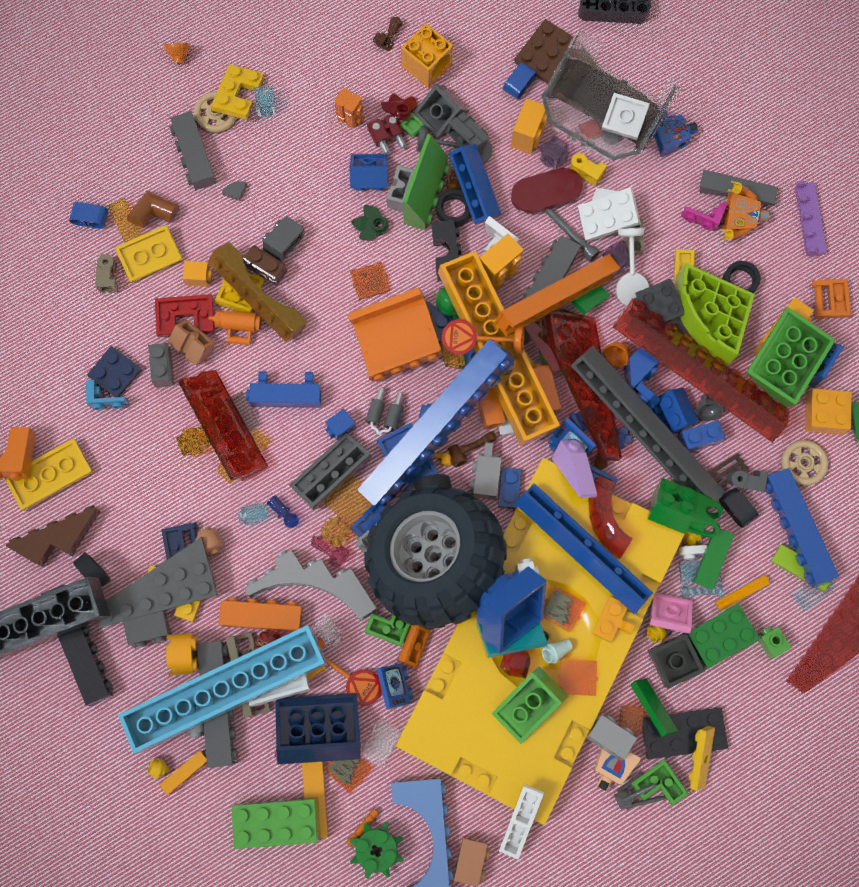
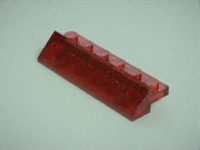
M203 371L198 376L182 378L179 381V385L230 480L241 479V481H244L266 469L268 465L217 371Z

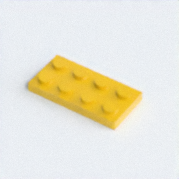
M73 438L33 460L29 479L21 478L20 481H14L9 478L4 479L20 509L25 511L87 477L93 471L78 443Z

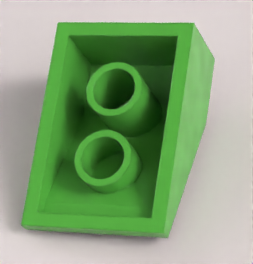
M539 666L492 714L522 744L569 696Z

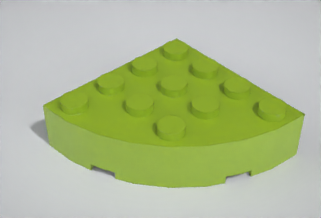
M685 263L676 275L675 288L684 309V314L680 316L682 323L703 350L720 362L729 365L739 354L755 294Z

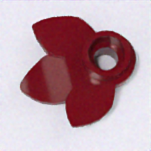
M392 93L389 102H381L382 109L389 114H393L398 120L409 119L411 112L417 106L414 96L403 100L395 93Z

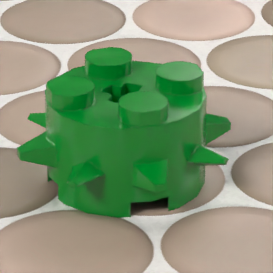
M385 822L380 829H372L367 823H364V834L360 838H350L349 842L356 847V855L350 863H359L365 869V878L367 879L373 872H382L388 878L390 877L389 868L392 864L404 861V858L397 853V845L403 840V837H393L388 832V822ZM373 845L382 848V851H380L381 855L372 854Z

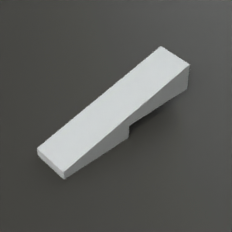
M524 784L499 852L519 859L544 795L543 791Z

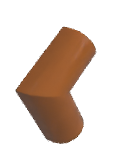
M146 190L127 215V221L144 228L154 215L170 223L179 211V205Z

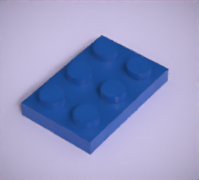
M411 422L376 440L385 458L413 427ZM432 460L424 462L420 473L416 476L413 475L409 479L410 483L403 492L413 488V483L417 479L438 474Z

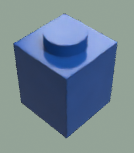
M344 408L325 422L327 427L325 431L331 439L335 437L337 441L346 432L349 434L356 428V423Z

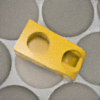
M582 153L574 154L570 164V169L577 172L582 179L595 187L606 173L607 165L602 162L596 165Z

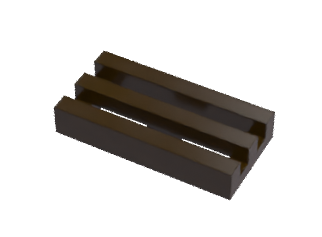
M736 453L708 473L712 475L736 460L737 463L713 478L717 481L738 466L742 468V471H747L749 467L744 464V460L739 457V453ZM725 479L719 485L721 487L727 484V480Z

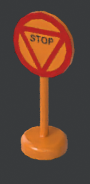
M462 319L451 321L443 329L442 343L452 354H466L473 349L476 341H488L489 339L496 342L513 343L514 353L517 355L523 354L524 327H517L515 329L514 338L477 336L474 326Z
M319 638L317 641L322 650L325 642ZM324 656L329 666L348 679L346 692L347 694L357 693V704L359 706H368L379 698L382 689L379 677L375 672L368 669H360L350 675Z

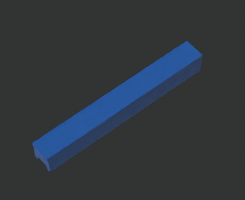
M535 483L514 502L634 615L653 594L647 586Z

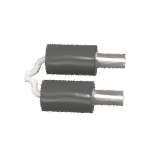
M379 388L376 399L371 400L365 422L370 424L372 429L376 430L377 435L398 429L404 410L401 406L404 394L397 393L395 403L390 404L384 427L388 430H381L380 432L373 425L379 426L385 402L382 401L385 389Z

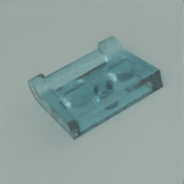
M701 561L679 562L681 598L697 595L722 596L721 571L713 590L706 587L688 588V582H693Z

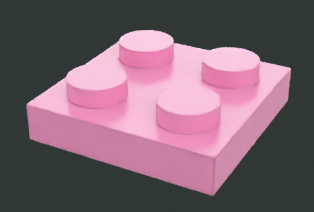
M656 592L651 601L650 625L690 634L693 601Z

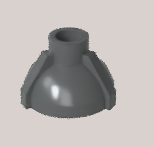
M711 394L702 395L701 401L696 407V415L700 421L715 420L725 413L722 403L713 398Z

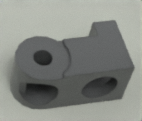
M732 469L727 473L726 480L731 486L765 492L768 473L754 470L753 475H748L745 471Z

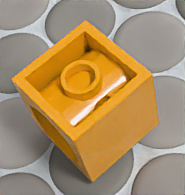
M427 23L401 47V66L427 88L453 64V45Z

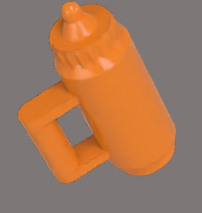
M223 310L216 311L214 316L208 318L213 320L215 327L228 330L227 343L250 345L252 332L260 331L262 325V317L257 315V313ZM232 330L248 332L247 337L231 336Z

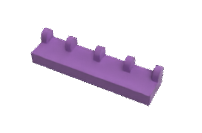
M799 181L795 186L806 257L825 255L827 249L815 182L805 183V181Z

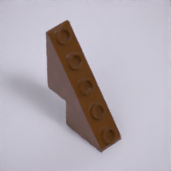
M95 505L88 506L84 509V512L79 514L72 513L67 515L65 520L48 523L46 528L31 530L28 532V535L22 538L20 536L14 537L9 540L6 547L41 567L45 565L55 547L73 556L101 511Z

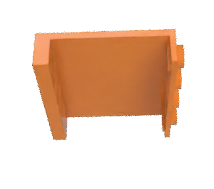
M419 287L347 314L349 321L354 325L369 372L367 378L371 381H382L385 379V376L401 374L404 369L417 368L426 361L434 362L443 355L423 292Z

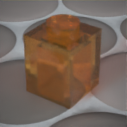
M622 705L619 727L625 726L634 732L633 736H636V733H642L644 708Z

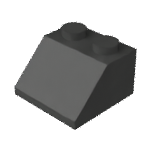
M435 84L413 113L437 138H440L446 133L445 131L451 120L462 112L467 114L469 110L446 86Z

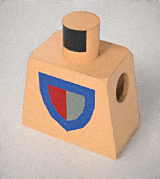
M600 748L593 769L601 775L596 786L607 792L612 781L622 785L641 758L629 752L625 760L620 761Z

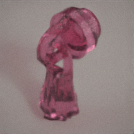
M321 535L312 537L311 546L329 556V563L333 567L340 566L342 562L348 559L349 551L344 546L336 547L332 551Z

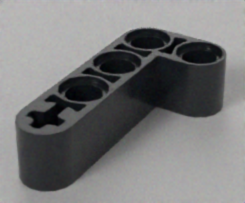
M581 0L578 16L584 21L643 24L648 18L651 0Z

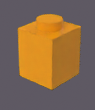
M185 261L183 271L185 284L208 287L209 280L213 278V270L210 269L208 262Z

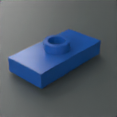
M372 505L350 529L360 538L368 530L370 531L371 526L379 522L381 519L379 513L385 506Z

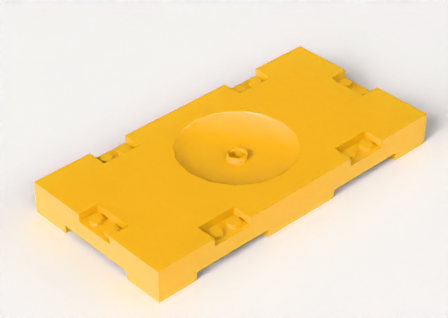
M542 458L526 491L535 483L647 586L653 594L635 615L627 608L622 620L635 625L631 635L617 629L610 643L592 634L609 597L617 598L517 507L503 535L507 546V559L504 560L503 565L504 574L515 572L516 565L520 564V560L532 558L534 566H538L539 575L547 580L544 610L555 591L572 599L573 602L567 603L571 606V608H567L570 616H567L570 624L564 622V625L545 614L540 624L543 632L547 635V644L568 639L572 643L573 649L556 663H547L542 656V649L544 647L488 658L476 625V609L471 613L469 620L458 624L396 747L514 810L524 784L543 791L544 795L534 820L545 826L572 770V765L597 718L684 534L648 520L649 510L633 502L629 503L597 487L596 484V497L580 498L557 465ZM540 666L569 697L520 744L492 713Z

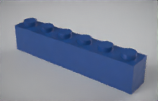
M790 468L768 475L765 492L772 499V508L779 514V522L782 529H785L788 534L789 545L792 548L794 547L797 553L796 560L805 571L804 578L807 584H810L813 589L835 581L839 574Z

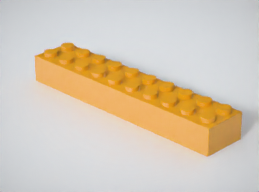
M473 251L440 265L438 274L459 318L471 323L477 332V336L506 337L498 325L494 323L504 308L477 252ZM514 333L507 336V338H514ZM476 341L473 347L476 354L487 341ZM498 342L516 360L513 362L514 366L512 369L501 375V381L493 387V390L520 446L556 431L560 424L524 350L522 355H517L514 353L513 343Z

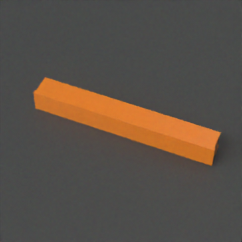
M608 254L502 310L494 323L498 325L507 337L513 334L517 327H526L614 278L613 273L621 268L611 255Z

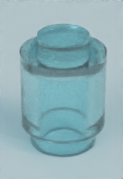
M264 503L240 507L241 511L237 512L240 524L244 523L245 526L268 519Z

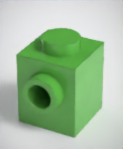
M769 626L760 632L762 636L759 637L760 640L758 642L769 659L776 658L792 648L779 627L772 629Z

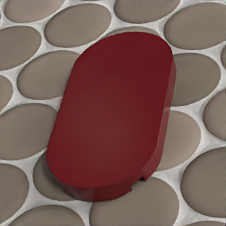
M557 168L519 180L512 188L511 201L519 211L522 210L527 214H535L575 201L581 194L583 182L580 175L574 170Z

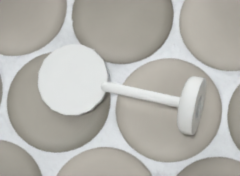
M645 228L618 229L619 236L629 237L630 273L622 276L616 286L617 298L626 306H636L634 298H636L635 293L649 287L645 277L635 273L634 236L644 235Z

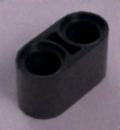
M736 487L719 499L721 506L741 528H744L759 516L757 510Z

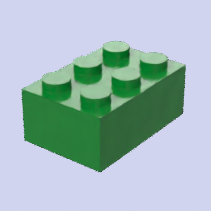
M739 604L732 606L692 629L690 634L685 633L688 635L704 670L713 667L760 640Z

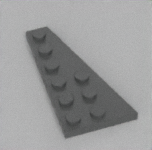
M200 537L107 600L106 603L110 616L98 621L100 628L217 596L218 593L203 537Z

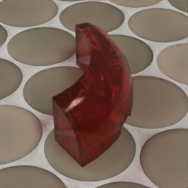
M596 477L594 483L597 496L589 497L588 499L590 523L604 548L620 559L633 538L623 532L612 512L611 499L616 483L602 477Z

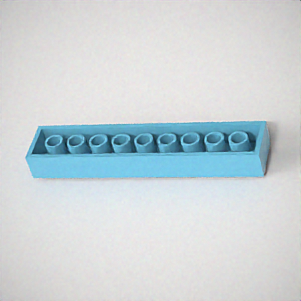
M307 625L120 713L118 717L133 754L142 753L328 664L312 628Z

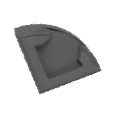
M243 181L230 183L224 188L222 194L240 201L247 183Z

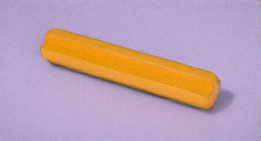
M763 575L715 602L716 607L719 611H722L770 584L768 577Z

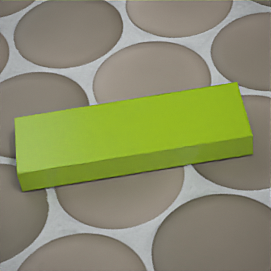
M780 544L771 562L806 582L804 578L805 571L796 560L797 553ZM829 583L816 588L825 592Z

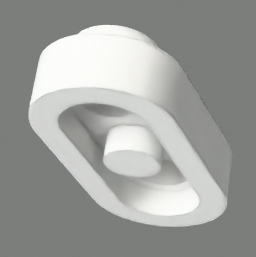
M707 545L680 547L679 556L684 557V560L696 559V556H703Z

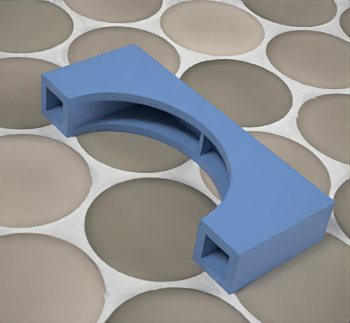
M440 778L391 782L392 803L410 807L419 813L426 821L433 838V855L430 866L424 876L410 887H449V881H453L452 868H448L447 860L451 859L450 846L446 847L445 839L449 838V826L444 825V817L448 816L447 804L442 802V795H446L445 782L441 783Z

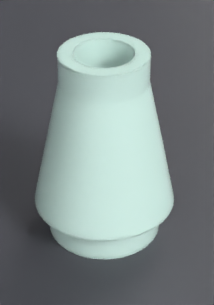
M565 639L547 644L542 649L544 660L547 663H556L573 649L572 643Z

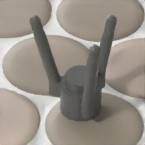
M639 772L622 787L616 789L618 793L614 794L621 810L624 808L629 810L633 807L665 800L666 797L660 796L634 802L635 797L657 786L654 783L634 793H631L630 789L626 791L631 786L630 783L640 777L643 772Z

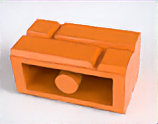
M345 88L341 89L334 100L336 118L338 121L346 123L347 126L354 129L364 120V106L360 96L355 93L352 94L351 91Z

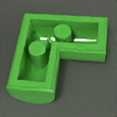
M371 613L364 633L402 647L410 624L401 621L394 615H392L391 620Z
M665 759L630 783L635 792L654 783L657 785L650 791L639 795L643 801L659 789L671 806H674L689 795Z

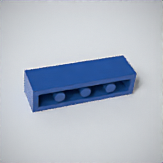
M476 144L461 146L450 152L449 156L474 224L485 222L489 216L493 219L501 216L502 214Z

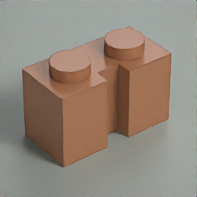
M188 320L176 324L168 340V343L176 351L186 353L185 357L195 365L206 361L215 345L212 339Z
M462 837L453 878L454 881L479 887V882H484L486 870L482 869L483 863L488 861L490 848H487L488 844L486 842Z

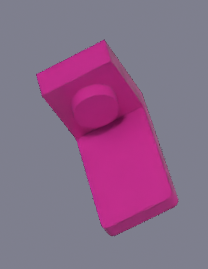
M720 202L717 208L713 207L710 216L685 207L681 217L687 222L701 225L706 230L715 231L727 205Z

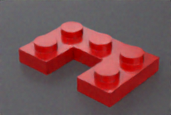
M212 294L155 298L157 337L171 336L176 325V317L194 316V326L204 334L215 333L214 322L208 319L210 316H214Z

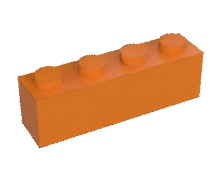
M228 597L226 601H221L218 625L221 627L294 632L300 629L302 625L303 608L298 606V602H286V605H279V601L267 600L266 604L258 603L259 600L247 599L246 602H238V598Z

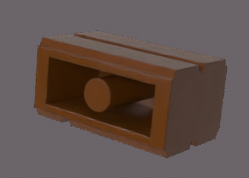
M255 245L250 248L243 259L245 267L266 280H270L276 286L287 272L286 265Z

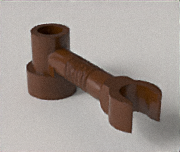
M490 431L476 441L460 448L458 444L450 446L447 450L452 458L453 466L455 468L460 467L468 462L465 453L485 445V442L492 443L496 441L494 431Z

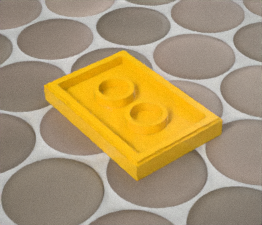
M167 225L114 247L131 283L183 260Z

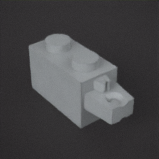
M485 442L484 453L479 452L477 461L473 460L472 472H476L475 480L471 479L470 491H473V496L477 498L493 500L497 498L501 458H498L497 454H492L493 443Z

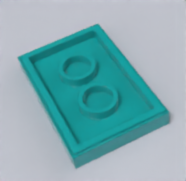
M476 620V625L482 639L483 625ZM540 623L500 654L482 639L488 658L545 647L548 643Z

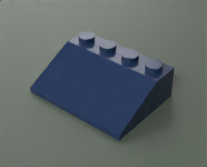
M357 693L287 697L275 700L277 765L361 759Z

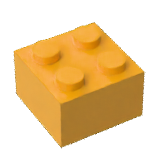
M527 98L525 99L513 129L512 148L532 154L534 148H538L540 136L545 130L549 115L546 113V105Z
M812 388L806 394L805 431L844 435L851 430L852 392Z

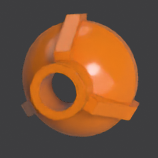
M191 43L164 44V50L174 60V63H185L186 56L191 49Z
M612 342L603 348L604 357L609 364L618 367V369H622L627 364L630 358L629 344L627 342Z

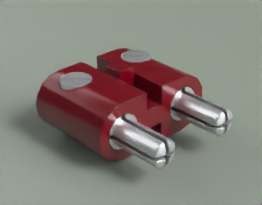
M393 114L385 116L383 120H374L366 126L375 145L381 147L385 155L390 153L387 146L388 141H398L401 149L407 146L403 139L405 133Z

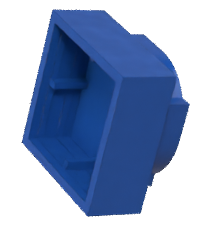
M529 566L520 573L517 571L512 574L506 573L495 579L496 582L488 588V594L484 592L478 604L480 607L477 609V621L483 625L482 639L499 654L543 620L547 580Z

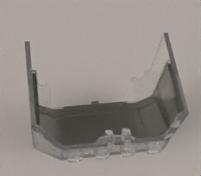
M577 30L541 96L548 123L553 125L551 128L556 132L562 133L563 131L567 133V138L572 143L580 141L582 142L581 148L594 152V150L601 153L600 157L608 162L645 152L684 87L679 84L673 86L672 83L674 81L669 78L659 97H654L595 63L606 42L601 39L599 42L593 40L595 36ZM614 93L650 103L638 140L602 130V125Z

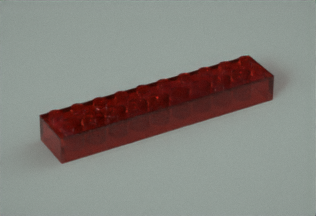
M632 298L619 314L613 328L773 443L788 426L790 414L788 407H785L780 402H776L767 392H762L753 381L744 379L736 369L726 366L721 358L712 356L706 347L694 343L689 335L679 332L674 324L665 322L661 319L660 314L655 311L651 312L642 301Z

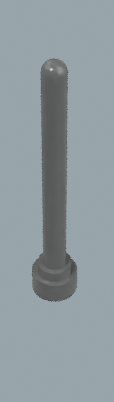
M552 208L544 211L575 243L581 245L580 248L583 250L584 258L588 262L593 261L599 255L600 251L595 246L588 245Z

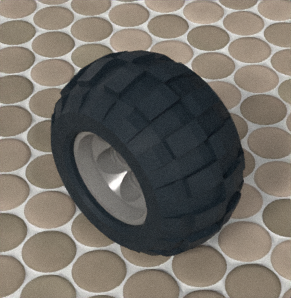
M427 485L422 491L417 492L411 489L401 494L398 502L392 506L388 504L379 513L381 519L377 525L371 526L367 536L369 548L367 552H364V565L370 576L368 581L372 592L386 610L401 621L413 626L418 625L435 629L444 628L445 625L450 623L456 625L469 620L471 613L480 607L478 603L483 593L486 592L488 594V588L496 582L495 579L505 573L503 565L504 560L507 559V546L499 521L482 501L472 496L471 493L451 487V489H446L441 485ZM439 534L438 538L432 541L433 537ZM452 542H456L454 547L449 548ZM419 547H422V550L416 553V550ZM423 566L422 570L417 573V569Z

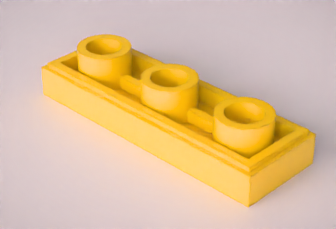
M706 726L696 733L695 741L697 742V747L692 755L694 766L689 775V781H691L690 788L692 790L699 791L706 787L715 727Z

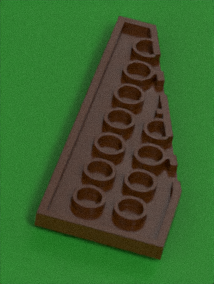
M547 19L541 23L514 58V63L517 65L521 62L525 63L537 71V78L603 121L605 120L613 94L622 95L576 38ZM643 122L641 131H642V129H643L644 126H645V122Z

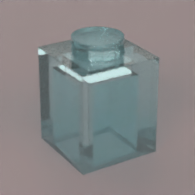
M273 86L254 87L257 115L263 117L276 115Z

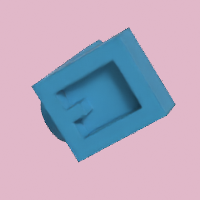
M86 380V403L92 409L103 410L104 407L122 409L124 406L129 405L126 397L99 398L101 397V387L94 380Z

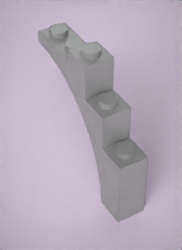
M285 550L276 556L277 559L274 560L278 568L275 569L273 567L264 573V577L259 580L257 578L253 579L247 584L248 587L244 589L247 595L252 598L266 590L281 586H307L325 591L340 599L353 611L360 621L377 611V608L351 568L340 570L336 573L337 577L333 579L321 559L318 561L316 559L312 560L306 565L307 568L303 569L292 550Z

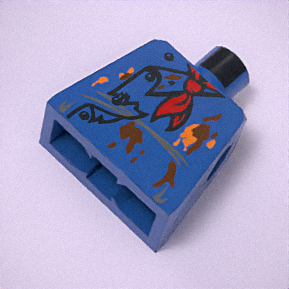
M683 115L655 117L650 126L661 157L686 147L690 142V135L698 133L696 122L686 124Z

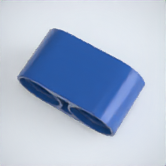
M521 62L506 80L502 89L517 100L520 99L534 81L537 71Z
M74 202L69 222L78 226L103 229L108 209L101 205Z

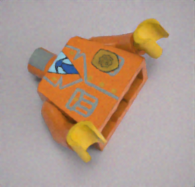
M731 181L734 184L733 189H728L727 207L722 224L724 229H721V232H725V236L721 240L730 241L733 238L750 233L752 228L757 227L758 221L767 222L769 219V211L760 209L761 202L757 200V196L740 182Z

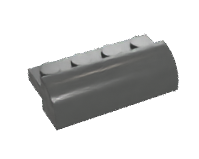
M346 432L289 486L314 511L372 456L358 441L356 442Z

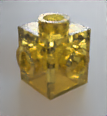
M205 427L187 428L176 438L183 456H199L205 448L211 445Z
M340 517L329 518V521H325V527H321L322 539H325L326 543L330 544L331 547L342 546L343 543H347L346 537H350L349 525H346L345 520H341ZM334 528L339 529L336 534H333L331 530Z

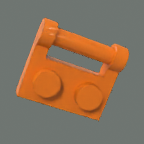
M848 279L812 281L816 301L815 319L849 318L851 316ZM823 287H827L829 310H824Z

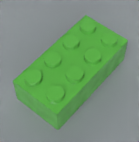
M318 798L242 803L231 806L234 849L317 843L321 840Z

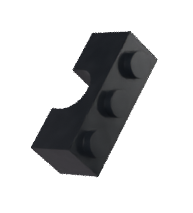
M454 220L432 222L433 247L443 246L449 251L447 255L436 257L435 259L437 282H441L438 274L440 265L458 258V255H461V245L457 244L456 238H459V228L455 226Z

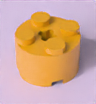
M193 633L167 635V640H171L170 645H166L167 669H172L168 672V675L194 674L197 668H199L198 656H195L198 636H193Z

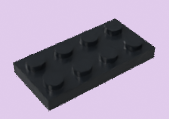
M722 708L669 714L678 732L665 737H661L650 717L640 718L647 759L693 754L697 747V742L695 741L696 733L706 726L715 727L712 751L729 749Z

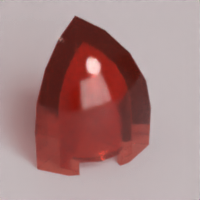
M525 650L504 654L500 668L509 676L526 678L531 660L529 653Z

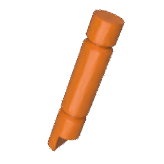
M374 808L369 812L346 841L350 847L353 846L349 842L350 838H359L364 833V823L370 826L374 818L379 815V812Z

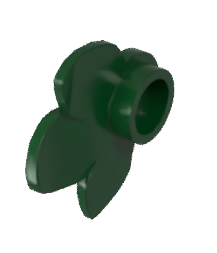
M364 205V216L351 221L353 227L361 232L359 239L364 241L372 240L377 235L384 234L389 226L387 219L380 215L379 210L370 205ZM382 224L383 226L382 228H377L376 225Z

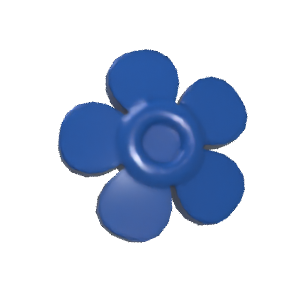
M622 427L620 433L617 428L611 430V432L616 434V446L618 449L625 447L624 442L626 444L631 442V437L627 435V428Z

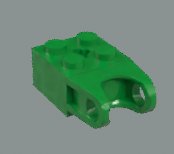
M661 478L653 492L647 519L683 534L687 531L710 538L717 536L720 532V525L715 519L720 518L723 508L717 501L691 488ZM710 507H714L718 510V512L712 513L709 512L707 509ZM709 525L714 527L715 530L707 531L704 527Z

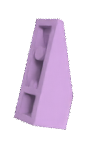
M561 440L552 460L580 498L596 497L597 491L586 452L577 440Z

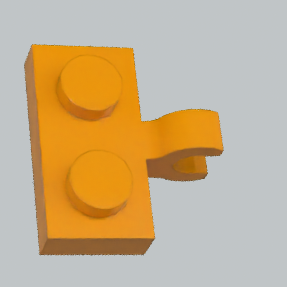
M610 596L592 634L610 643L617 629L631 635L635 625L622 620L627 607L619 600Z

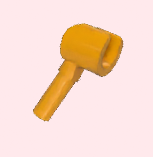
M436 453L434 455L435 458L441 459L440 465L451 466L452 458L449 454Z

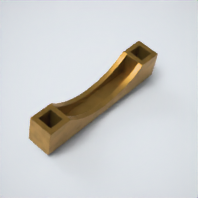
M230 242L213 251L208 263L285 342L290 341L302 332L307 321L295 308L275 301L257 287L246 271L242 254Z

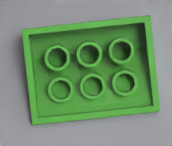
M430 134L426 136L403 200L404 224L425 230L427 224L430 225L432 222V209L437 207L438 192H442L445 181H443L444 175H448L451 166L448 164L447 154Z
M786 307L746 373L765 392L785 407L794 406L799 401L836 339L789 307Z

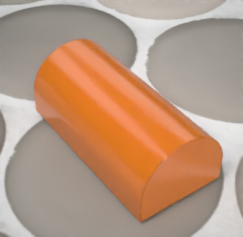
M411 625L397 661L417 668L431 630L423 626Z

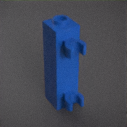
M259 371L258 383H250V389L246 390V401H249L251 407L321 408L320 384H313V372H305V384H267V372Z

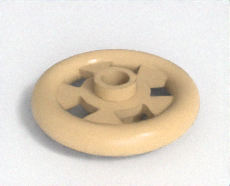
M217 92L203 95L194 107L196 123L203 130L212 133L223 132L229 129L237 118L229 115V118L224 121L222 118L225 114L212 112V104L208 105L207 102L213 100ZM201 110H206L207 116H201ZM209 120L217 121L216 125L208 124Z
M799 440L791 443L783 452L781 459L782 469L790 468L798 485H814L826 475L828 458L825 451L818 444L808 440ZM801 448H808L809 454L801 453ZM791 454L797 455L795 463L790 461ZM818 456L820 464L815 465L813 457ZM801 461H806L807 466H803L801 464ZM795 467L798 471L802 472L799 476L792 471ZM813 469L816 475L809 477L807 472Z

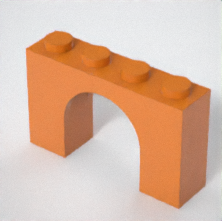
M534 365L532 368L554 414H557L562 408L550 365ZM493 387L487 391V397L482 402L478 401L477 403L484 430L503 426L506 422L502 406Z
M10 427L7 447L0 457V480L2 478H9L14 481H20L21 478L29 479L36 434L29 427Z

